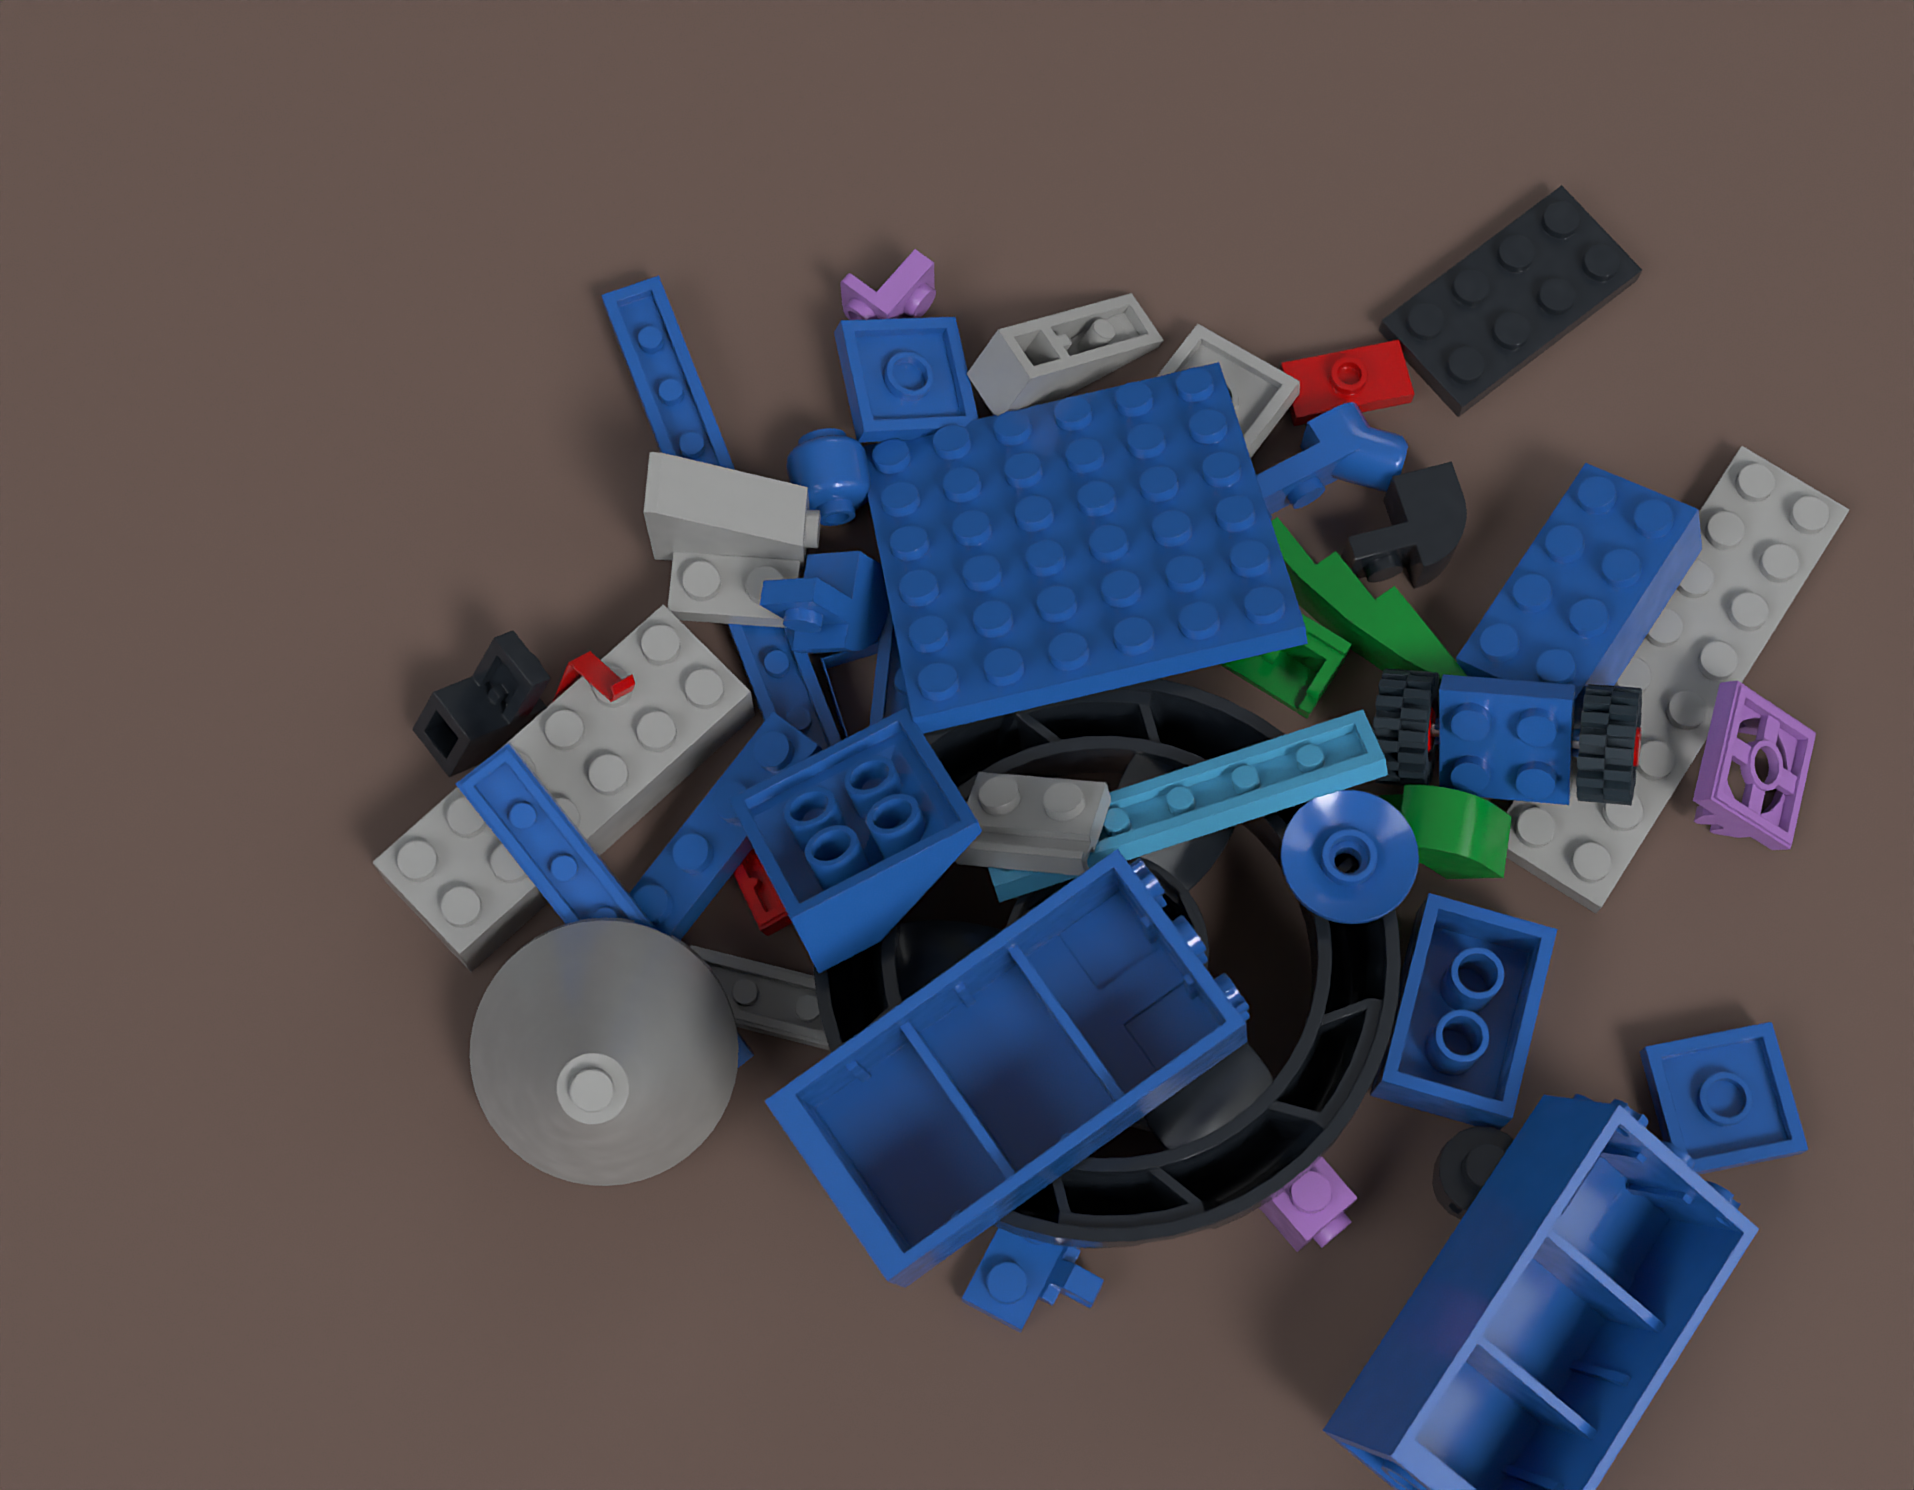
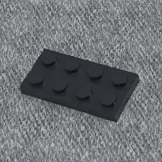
M1561 185L1382 319L1378 331L1387 341L1399 339L1404 359L1453 413L1459 417L1638 280L1642 269Z

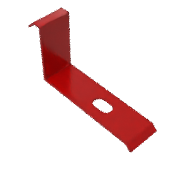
M589 651L568 662L552 702L580 679L581 676L610 702H613L633 691L635 687L634 677L631 674L621 679Z

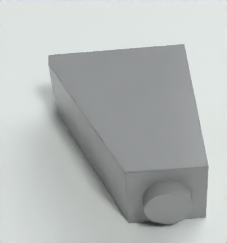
M650 452L643 513L655 560L673 561V552L800 560L801 569H805L807 548H818L820 536V510H810L808 487L666 453Z

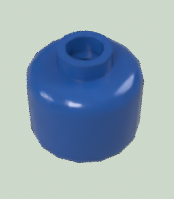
M826 428L809 432L798 440V446L788 454L786 468L789 483L808 487L810 510H820L821 525L836 526L850 522L855 518V511L862 508L869 501L867 493L871 488V478L865 449L859 441L846 436L843 430Z

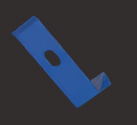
M878 638L871 646L864 650L841 652L821 658L822 670L845 739L848 738L826 669L877 654Z

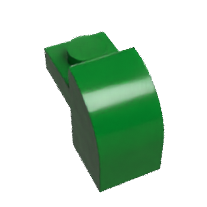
M1405 785L1403 794L1375 795L1394 806L1409 823L1416 838L1419 863L1424 864L1446 879L1504 878L1512 817L1493 803L1467 792L1429 785Z

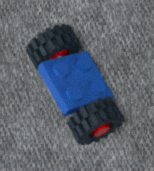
M1388 668L1382 672V679L1379 682V695H1377L1375 703L1376 717L1374 716L1373 728H1375V737L1386 758L1388 775L1374 779L1375 783L1402 786L1429 785L1432 781L1433 769L1435 768V751L1439 745V787L1467 792L1482 798L1569 805L1572 793L1573 757H1577V801L1632 805L1634 786L1636 784V769L1639 765L1641 749V688L1588 684L1583 700L1581 729H1574V684L1444 674L1440 684L1439 673Z

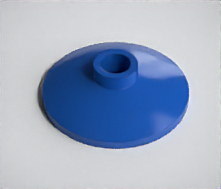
M1341 790L1312 799L1293 816L1282 840L1281 867L1291 892L1308 910L1333 922L1358 924L1370 922L1387 915L1406 898L1418 871V846L1415 835L1407 820L1394 806L1384 799L1363 791ZM1340 854H1350L1357 859L1359 869L1353 873H1343L1336 867L1334 858Z

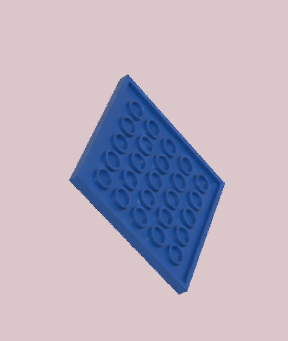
M1219 362L1023 409L1007 411L999 416L993 415L972 420L966 427L948 425L939 429L933 435L904 441L889 439L863 446L871 478V488L867 494L912 720L916 722L923 734L1307 644L1305 623Z

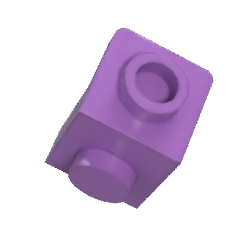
M915 249L877 292L851 273H848L840 282L844 314L849 320L921 318L929 309L936 296V290L934 289V262Z

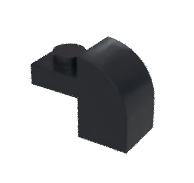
M1452 461L1392 477L1383 499L1392 526L1350 536L1343 549L1341 558L1358 579L1366 577L1370 583L1381 582L1397 576L1403 571V567H1406L1413 588L1416 589L1428 584L1444 571L1462 537L1467 519L1465 498Z
M514 630L493 638L473 676L434 691L431 694L412 730L448 777H452L482 764L547 708L540 699V696L551 677L544 670L539 659L529 651Z

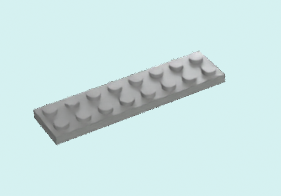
M1741 446L1699 511L1702 540L1701 552L1614 685L1642 689L1641 749L1639 765L1636 769V784L1634 786L1632 805L1577 801L1576 777L1578 768L1577 757H1573L1572 793L1569 805L1514 800L1508 809L1507 814L1512 817L1506 858L1596 914L1602 908L1705 743L1719 684L1730 681L1743 682L1849 512L1848 508Z

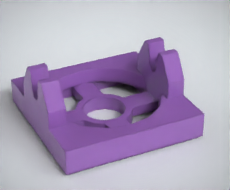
M1721 682L1693 801L1699 804L1696 809L1694 822L1711 825L1710 832L1713 834L1737 838L1752 837L1771 850L1791 849L1816 732L1741 682ZM1737 734L1756 735V740L1746 744L1737 738ZM1760 748L1766 754L1769 764L1768 776L1764 782L1758 778L1754 765L1755 756ZM1731 760L1740 765L1741 775L1745 782L1741 803L1734 798L1727 781ZM1776 789L1771 804L1761 813L1765 791Z

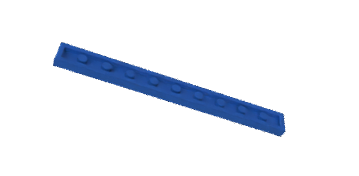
M659 275L601 295L604 308L660 453L735 470ZM727 624L763 720L765 721L773 711L817 743L823 750L842 741L808 654L792 651L795 630L780 627Z

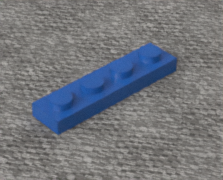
M772 711L630 891L631 897L658 931L669 936L673 935L681 940L753 849L728 799L823 750L817 743Z

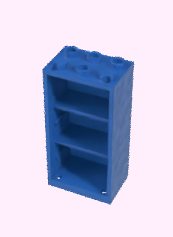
M1116 849L765 1100L773 1115L888 1282L906 1288L1247 1042L1245 1021L1250 1018L1246 1011L1249 1009V1005L1225 973L1216 979L1212 978L1203 965L1208 962L1204 954L1207 950L1205 945L1182 915L1171 922L1162 910L1167 905L1162 896L1164 890L1140 858L1129 865L1120 851Z
M1575 1094L1573 1098L1543 1095L1322 1431L1395 1490H1596L1759 1228L1738 1210L1741 1204L1732 1199L1734 1194L1716 1183L1705 1181L1692 1170L1695 1165L1693 1158L1676 1145L1658 1140L1646 1129L1649 1123L1648 1119L1643 1114L1632 1110L1628 1103L1618 1099H1613L1611 1103L1595 1102L1580 1094Z

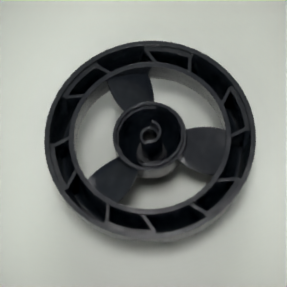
M1155 679L932 731L923 735L967 803L978 772L1046 778L1080 773H1120L1122 776L1116 788L1118 790L1286 734L1260 716L1225 698L1189 685ZM1309 801L1241 823L1258 838L1280 867L1281 845L1286 828L1297 811ZM1236 825L1127 861L1129 865L1139 858L1143 861L1164 890L1162 896L1167 905L1162 910L1171 922L1181 915L1189 922L1207 949L1204 952L1207 959L1209 947L1206 926L1202 914L1189 891L1212 868L1224 851ZM1344 853L1334 858L1336 867L1343 873H1353L1359 869L1357 859L1350 854ZM1076 878L1019 896L1009 916L1007 927ZM1299 902L1306 923L1311 951L1312 979L1310 1002L1300 1040L1275 1080L1259 1055L1246 1042L1144 1116L1150 1130L1165 1151L1128 1158L1086 1157L992 1226L1020 1237L1057 1246L1087 1249L1132 1247L1149 1242L1170 1240L1210 1228L1217 1229L1246 1216L1280 1195L1305 1175L1333 1146L1357 1112L1377 1074L1391 1035L1399 993L1401 959L1399 926L1395 909L1387 915L1370 922L1344 924L1324 919L1308 910ZM904 915L877 944L821 973H818L814 965L813 972L818 1009L830 1054L1003 930L986 925L951 920H915L903 923ZM1208 962L1203 964L1206 969L1208 966Z

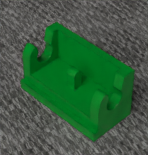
M1302 614L1306 627L1307 644L1219 665L1308 719L1343 666L1351 643Z

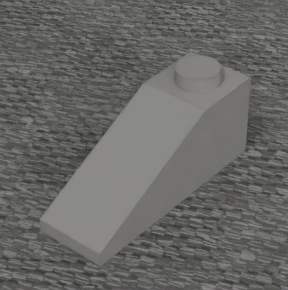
M1130 293L998 329L967 372V376L992 414L999 416L1007 411L1061 400L1153 351L1164 340L1133 294Z

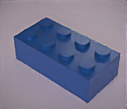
M1585 463L1456 657L1458 665L1470 677L1574 684V729H1581V714L1586 686L1588 684L1609 686L1616 684L1701 552L1702 540L1699 509Z

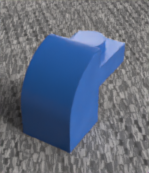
M861 551L808 554L804 578L763 581L760 606L783 618V625L785 627L795 630L792 651L801 654L864 650L877 640L887 618L889 599L882 565Z

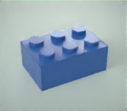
M1428 893L1416 912L1399 979L1398 1002L1391 1035L1374 1078L1370 1096L1473 1126L1494 1127L1501 1130L1514 1115L1558 929Z

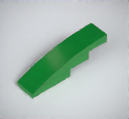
M1278 517L1271 521L1298 605L1323 627L1351 643V650L1382 671L1388 668L1439 673L1440 684L1443 674L1467 676L1395 586L1374 599L1336 551L1318 564H1315Z

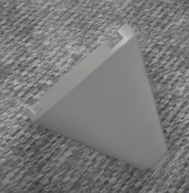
M583 919L555 927L535 937L512 955L497 972L483 995L473 1022L470 1039L471 1076L480 1106L490 1125L505 1144L524 1161L547 1174L573 1183L596 1186L622 1185L653 1177L672 1168L695 1151L714 1130L728 1105L735 1084L738 1068V1033L734 1013L722 984L709 965L687 944L673 935L669 936L654 928L634 923V921L628 919Z

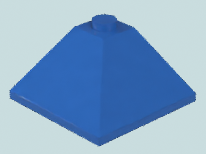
M907 708L728 799L818 973L880 942L982 832L978 820L916 722H913Z

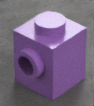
M1321 1157L1305 1175L1276 1198L1259 1208L1295 1251L1298 1252L1312 1239L1323 1248L1350 1225L1352 1221L1344 1212L1356 1201L1357 1197L1325 1159Z

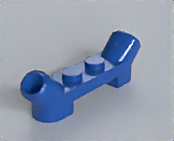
M1354 402L1344 403L1308 421L1300 445L1303 451L1256 475L1270 519H1272L1271 514L1290 504L1294 509H1299L1312 503L1324 493V486L1336 480L1387 492L1392 477L1400 475L1408 449L1403 435L1370 427L1361 410Z

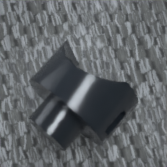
M1474 1126L1459 1131L1442 1147L1434 1163L1432 1185L1437 1201L1450 1215L1458 1219L1463 1218L1514 1139L1510 1135L1494 1127Z

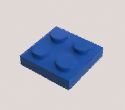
M956 317L841 320L834 331L857 441L863 443L883 442L889 439L911 440L933 435L939 429L948 425L966 427L970 421L979 419L970 379L967 376L968 370Z
M1772 1022L1646 1046L1639 1052L1663 1141L1672 1143L1689 1154L1695 1161L1692 1170L1698 1175L1799 1155L1809 1150Z

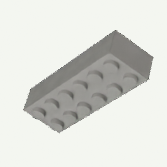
M664 605L657 609L601 659L621 679L633 674L635 681L633 691L610 702L584 677H581L506 743L510 742L599 856L755 716L751 691ZM458 787L372 862L392 890L470 972L477 968L548 903Z

